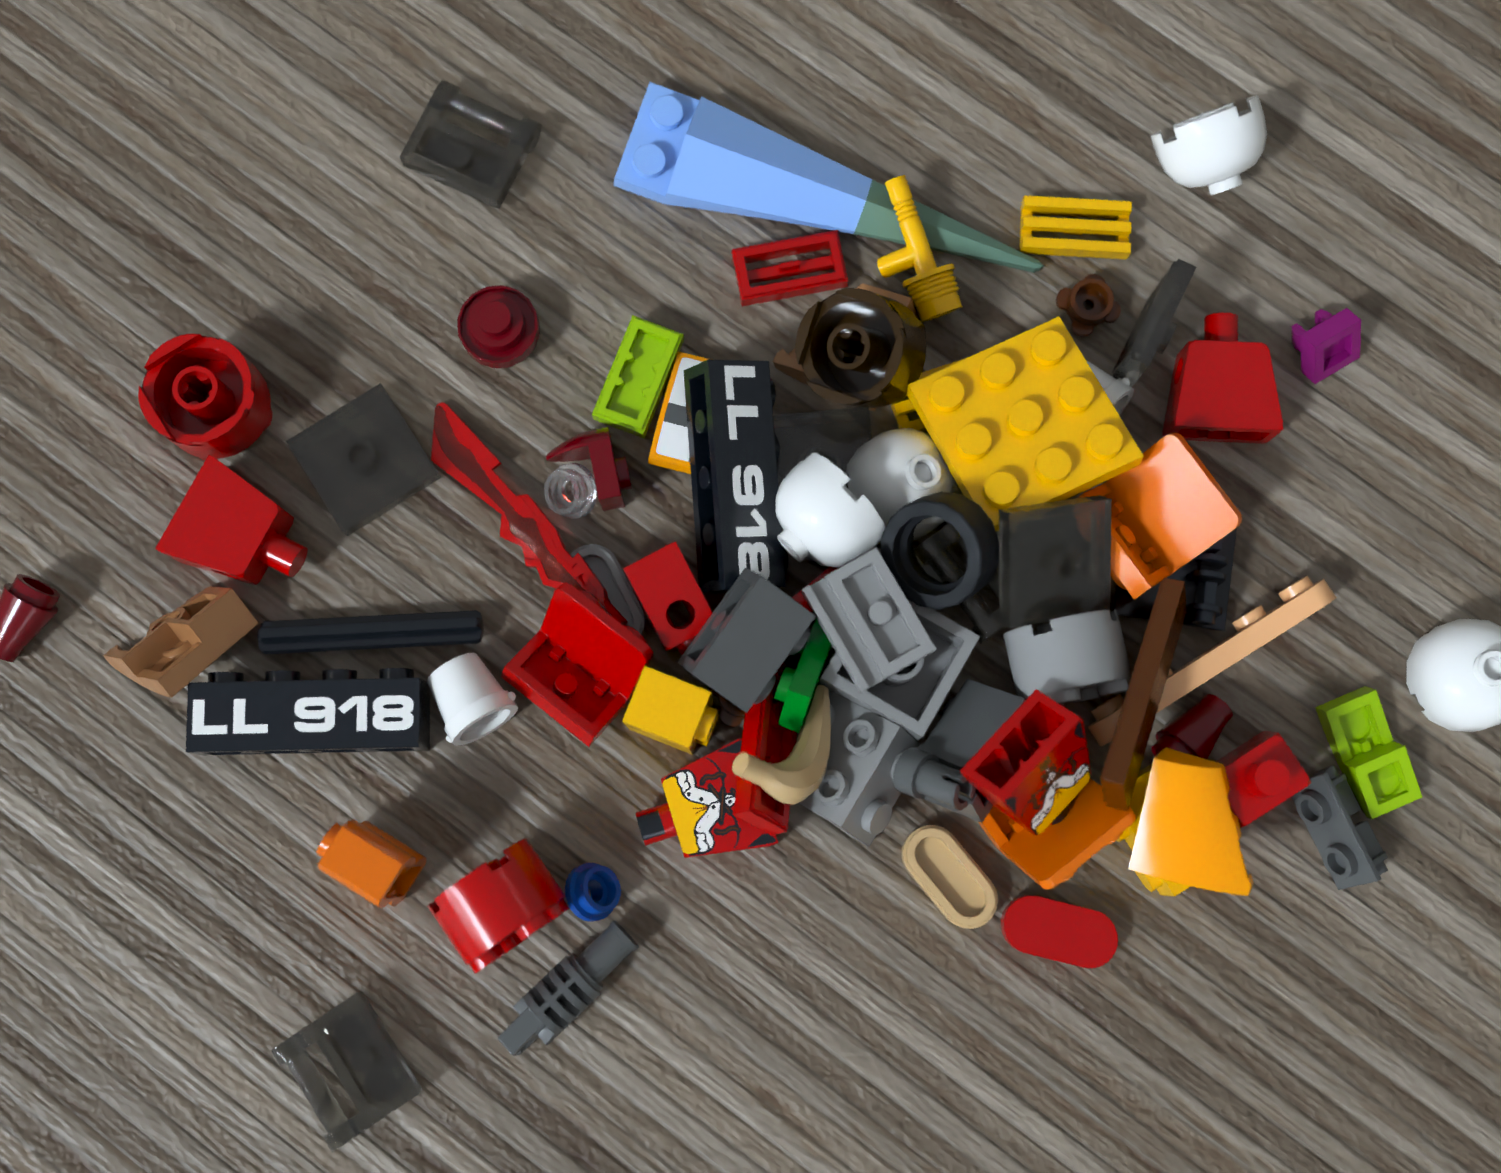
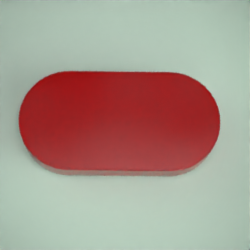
M1023 895L1008 903L1001 916V931L1005 940L1014 949L1026 954L1083 968H1097L1111 960L1117 950L1118 934L1115 925L1105 914L1096 910L1040 896Z

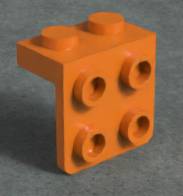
M1170 433L1142 453L1144 457L1139 466L1081 494L1066 506L1074 518V526L1079 535L1085 541L1095 546L1107 562L1108 572L1113 581L1122 589L1127 590L1134 600L1235 530L1242 522L1240 511L1183 436L1178 433Z
M1090 778L1085 787L1068 804L1069 810L1065 819L1057 824L1049 825L1042 834L1033 835L994 805L983 823L979 821L978 823L1001 853L1043 889H1051L1059 883L1070 879L1082 864L1104 846L1118 840L1124 830L1135 821L1136 815L1130 805L1127 811L1106 806L1102 786Z

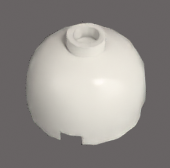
M1258 95L1246 98L1249 107L1247 110L1238 112L1237 107L1231 103L1173 125L1175 136L1165 141L1161 131L1152 134L1150 137L1164 172L1175 183L1188 188L1208 186L1210 195L1221 193L1243 184L1240 174L1257 163L1265 149L1267 138L1265 116Z
M913 428L884 431L864 443L850 459L845 473L846 475L849 474L848 477L851 479L847 482L848 489L857 499L863 494L867 497L883 520L885 527L889 519L904 505L921 497L938 492L959 493V487L929 433ZM939 517L923 519L914 530L913 540H917L942 525L944 520Z
M816 452L810 454L805 460L800 461L792 468L780 484L776 495V517L783 531L777 538L785 550L799 562L808 556L820 566L840 568L870 550L877 548L886 527L867 497L863 494L857 499L845 486L851 479L831 461Z
M1458 619L1435 627L1415 642L1407 660L1406 684L1410 694H1415L1419 704L1425 709L1421 712L1430 721L1451 731L1464 732L1481 731L1501 724V626L1489 620Z

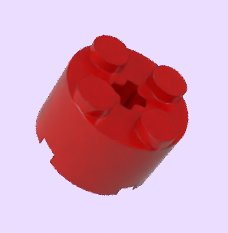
M201 334L180 335L159 346L150 355L144 367L147 372L142 387L139 386L138 393L142 413L156 431L191 455L206 460L208 455L216 459L236 455L250 447L262 432L269 427L272 421L271 396L263 375L228 341L202 336ZM206 393L209 394V397L207 399L204 398V395Z
M527 838L503 850L502 852L505 856L500 860L496 858L489 863L486 861L442 892L434 899V902L427 906L466 966L470 965L475 974L570 909L564 900L566 895Z

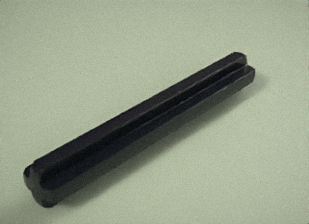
M476 610L264 621L258 629V645L262 653L269 655L478 644L483 638L484 625L481 613Z

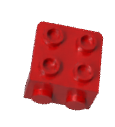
M563 582L554 591L540 630L504 666L501 677L590 747L630 702L644 666L648 667L653 657V651L636 629L622 625L601 608L599 602L590 593L578 590L570 583Z

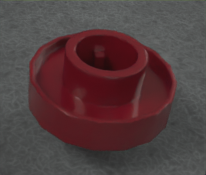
M504 285L488 286L473 293L462 305L457 319L458 336L468 355L479 364L495 369L512 367L524 361L535 349L540 336L539 318L530 299L519 290Z

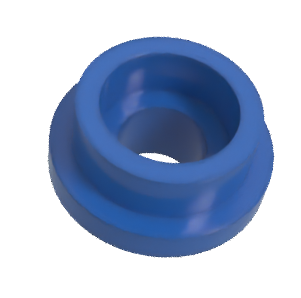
M585 863L575 867L569 873L565 884L566 900L571 911L578 918L587 922L602 920L611 914L620 900V882L616 874L608 867L597 863Z

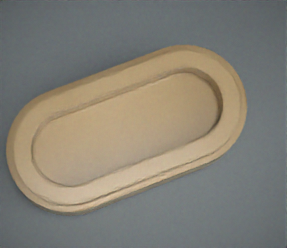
M927 825L913 830L906 837L901 851L903 865L950 923L966 929L978 928L986 924L993 917L997 909L998 895L996 888L954 835L943 827Z

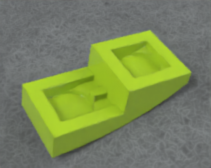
M1364 686L1315 707L1335 759L1342 773L1346 774L1348 778L1346 780L1366 817L1374 819L1422 798L1405 745L1393 741L1376 689Z

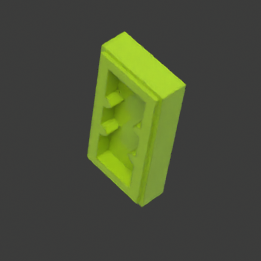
M632 315L593 410V420L645 439L672 372L678 351L680 352L683 345L684 334Z

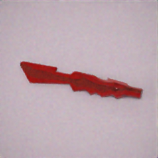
M441 402L437 404L434 417L431 461L501 514L500 537L522 547L526 566L537 568L543 585L557 589L563 582L570 583L578 590L590 593L599 602L603 610L622 625H627L628 621L611 604L606 588L582 555L577 553L573 557L567 551L559 531L532 497L528 494L516 496L493 471L502 464L446 403Z

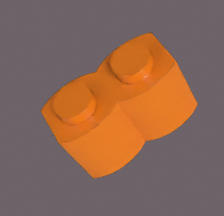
M354 819L346 822L343 826L338 823L333 825L317 849V854L322 857L318 863L320 871L379 908H384L388 904L392 907L398 905L407 895L427 861L425 856L371 822L363 821L359 823Z

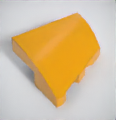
M1166 747L1154 757L1129 864L1130 870L1196 888L1249 896L1252 891L1253 878L1252 874H1247L1239 844L1242 834L1238 818L1230 808L1228 800L1230 787L1224 764Z

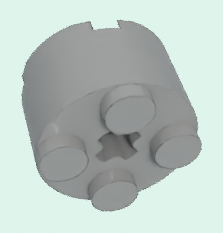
M1098 610L1051 619L1050 623L1038 626L1036 631H1033L1031 624L1003 634L1016 695L1025 698V700L1036 689L1059 704L1099 699L1110 694L1128 690L1132 673L1117 610Z

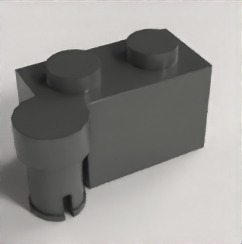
M966 679L956 696L945 705L941 719L927 740L920 744L918 748L910 747L901 754L893 772L894 787L904 794L917 799L925 798L927 801L983 823L993 804L961 774L960 770L1021 706L1025 698Z

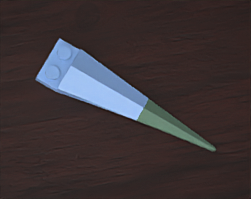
M649 82L614 178L615 187L665 205L756 217L832 231L838 230V232L906 244L899 226L900 221L897 220L898 216L895 215L896 211L893 209L894 206L891 203L885 185L702 96L698 100ZM914 200V205L918 211V216L921 219L931 250L1033 273L1040 271L1043 267L1040 261Z

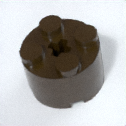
M844 288L835 291V294L822 302H816L804 315L798 328L795 342L798 364L802 365L808 379L806 382L817 395L830 402L864 408L884 407L900 403L905 399L908 384L919 379L926 358L925 326L916 318L913 312L897 300L860 288ZM860 343L865 345L863 354L858 353Z

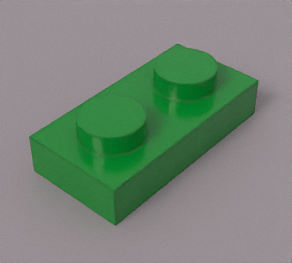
M817 619L812 629L810 628V635L804 646L795 655L791 656V658L799 660L797 668L793 669L785 666L774 699L784 702L778 725L800 733L815 688L818 685L832 647Z

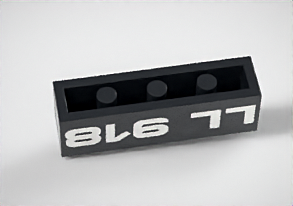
M708 359L683 370L699 587L703 594L727 593L745 568L763 576L777 588L786 587L785 574L788 568V555L777 538L782 532L781 525L776 517V495L779 489L777 461L780 455V445L777 436L774 434L773 406L776 390L774 382L770 378L769 361Z
M330 669L322 671V680H300L301 672L278 670L266 671L265 681H244V673L210 672L208 673V682L188 683L187 753L210 756L430 751V688L427 681L421 678H414V669H380L379 679H357L356 670Z

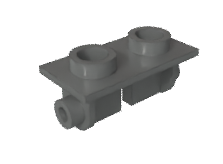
M1334 765L1313 773V777H1309L1312 783L1291 798L1338 890L1381 880L1380 875L1388 871L1384 863L1388 856L1382 850L1367 820L1355 825L1353 824L1350 816L1362 809L1346 780L1348 779L1346 774H1339Z

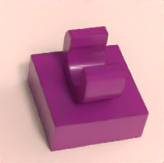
M1348 308L1335 315L1319 309L1315 312V327L1308 331L1303 329L1298 323L1291 326L1292 345L1301 352V373L1314 384L1360 358L1361 319Z

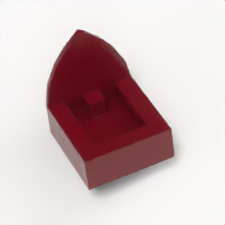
M609 427L577 434L555 447L546 455L547 461L551 462L591 459L598 499L603 511L625 507L622 491L632 489L626 456L615 458Z

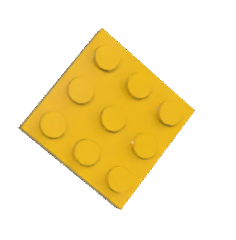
M1059 316L908 384L907 396L963 496L980 505L992 520L996 532L1139 466L1144 457Z

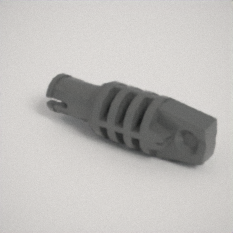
M613 920L609 924L610 926L579 956L573 953L570 956L566 955L513 1006L519 1013V1016L498 1037V1040L511 1055H521L538 1038L545 1045H549L601 995V990L604 987L601 981L632 951H636L639 948L635 940L619 923Z

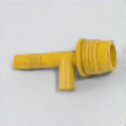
M901 175L886 181L885 186L891 203L894 206L893 209L896 211L895 215L898 216L897 220L900 221L899 226L906 247L878 258L877 265L881 275L884 278H888L914 267L916 276L903 281L902 285L903 288H907L910 291L909 296H911L914 306L917 308L921 322L935 319L962 308L963 306L957 292L959 287L957 286V281H955L956 277L953 276L954 263L937 267L921 219L914 205L915 202L912 200L913 196L906 176Z

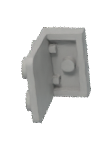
M828 690L831 736L830 755L826 773L819 788L798 804L828 820L853 839L870 847L875 836L887 827L892 816V807L901 794L894 787L893 783L895 765L906 749L910 747L918 748L920 743L901 726Z

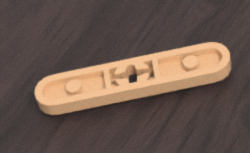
M1308 575L1278 593L1283 603L1267 613L1262 605L1255 607L1232 622L1237 630L1236 633L1174 672L1170 669L1157 713L1334 601L1337 597L1325 579L1313 584ZM1121 694L1114 696L1091 711L1097 721L1089 725L1088 728L1100 747L1112 741L1124 703Z

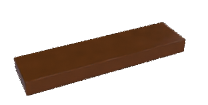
M1164 578V581L1160 583L1100 777L1104 802H1106L1108 807L1124 811L1128 810L1187 613L1185 581Z

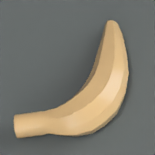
M824 685L816 686L798 739L786 760L771 764L746 752H742L733 762V773L759 785L766 793L781 803L797 804L817 790L826 773L830 755L831 718L828 688Z

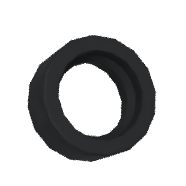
M938 492L904 505L889 519L881 538V556L908 600L921 607L939 610L960 604L975 595L990 582L999 563L1000 543L992 520L980 505L961 494ZM939 517L953 525L963 538L968 553L967 570L957 581L951 583L940 582L928 575L919 564L913 548V538L916 526L923 519Z

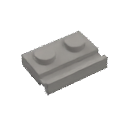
M877 548L870 550L826 575L825 578L802 589L803 597L816 616L817 621L860 694L936 650V647Z

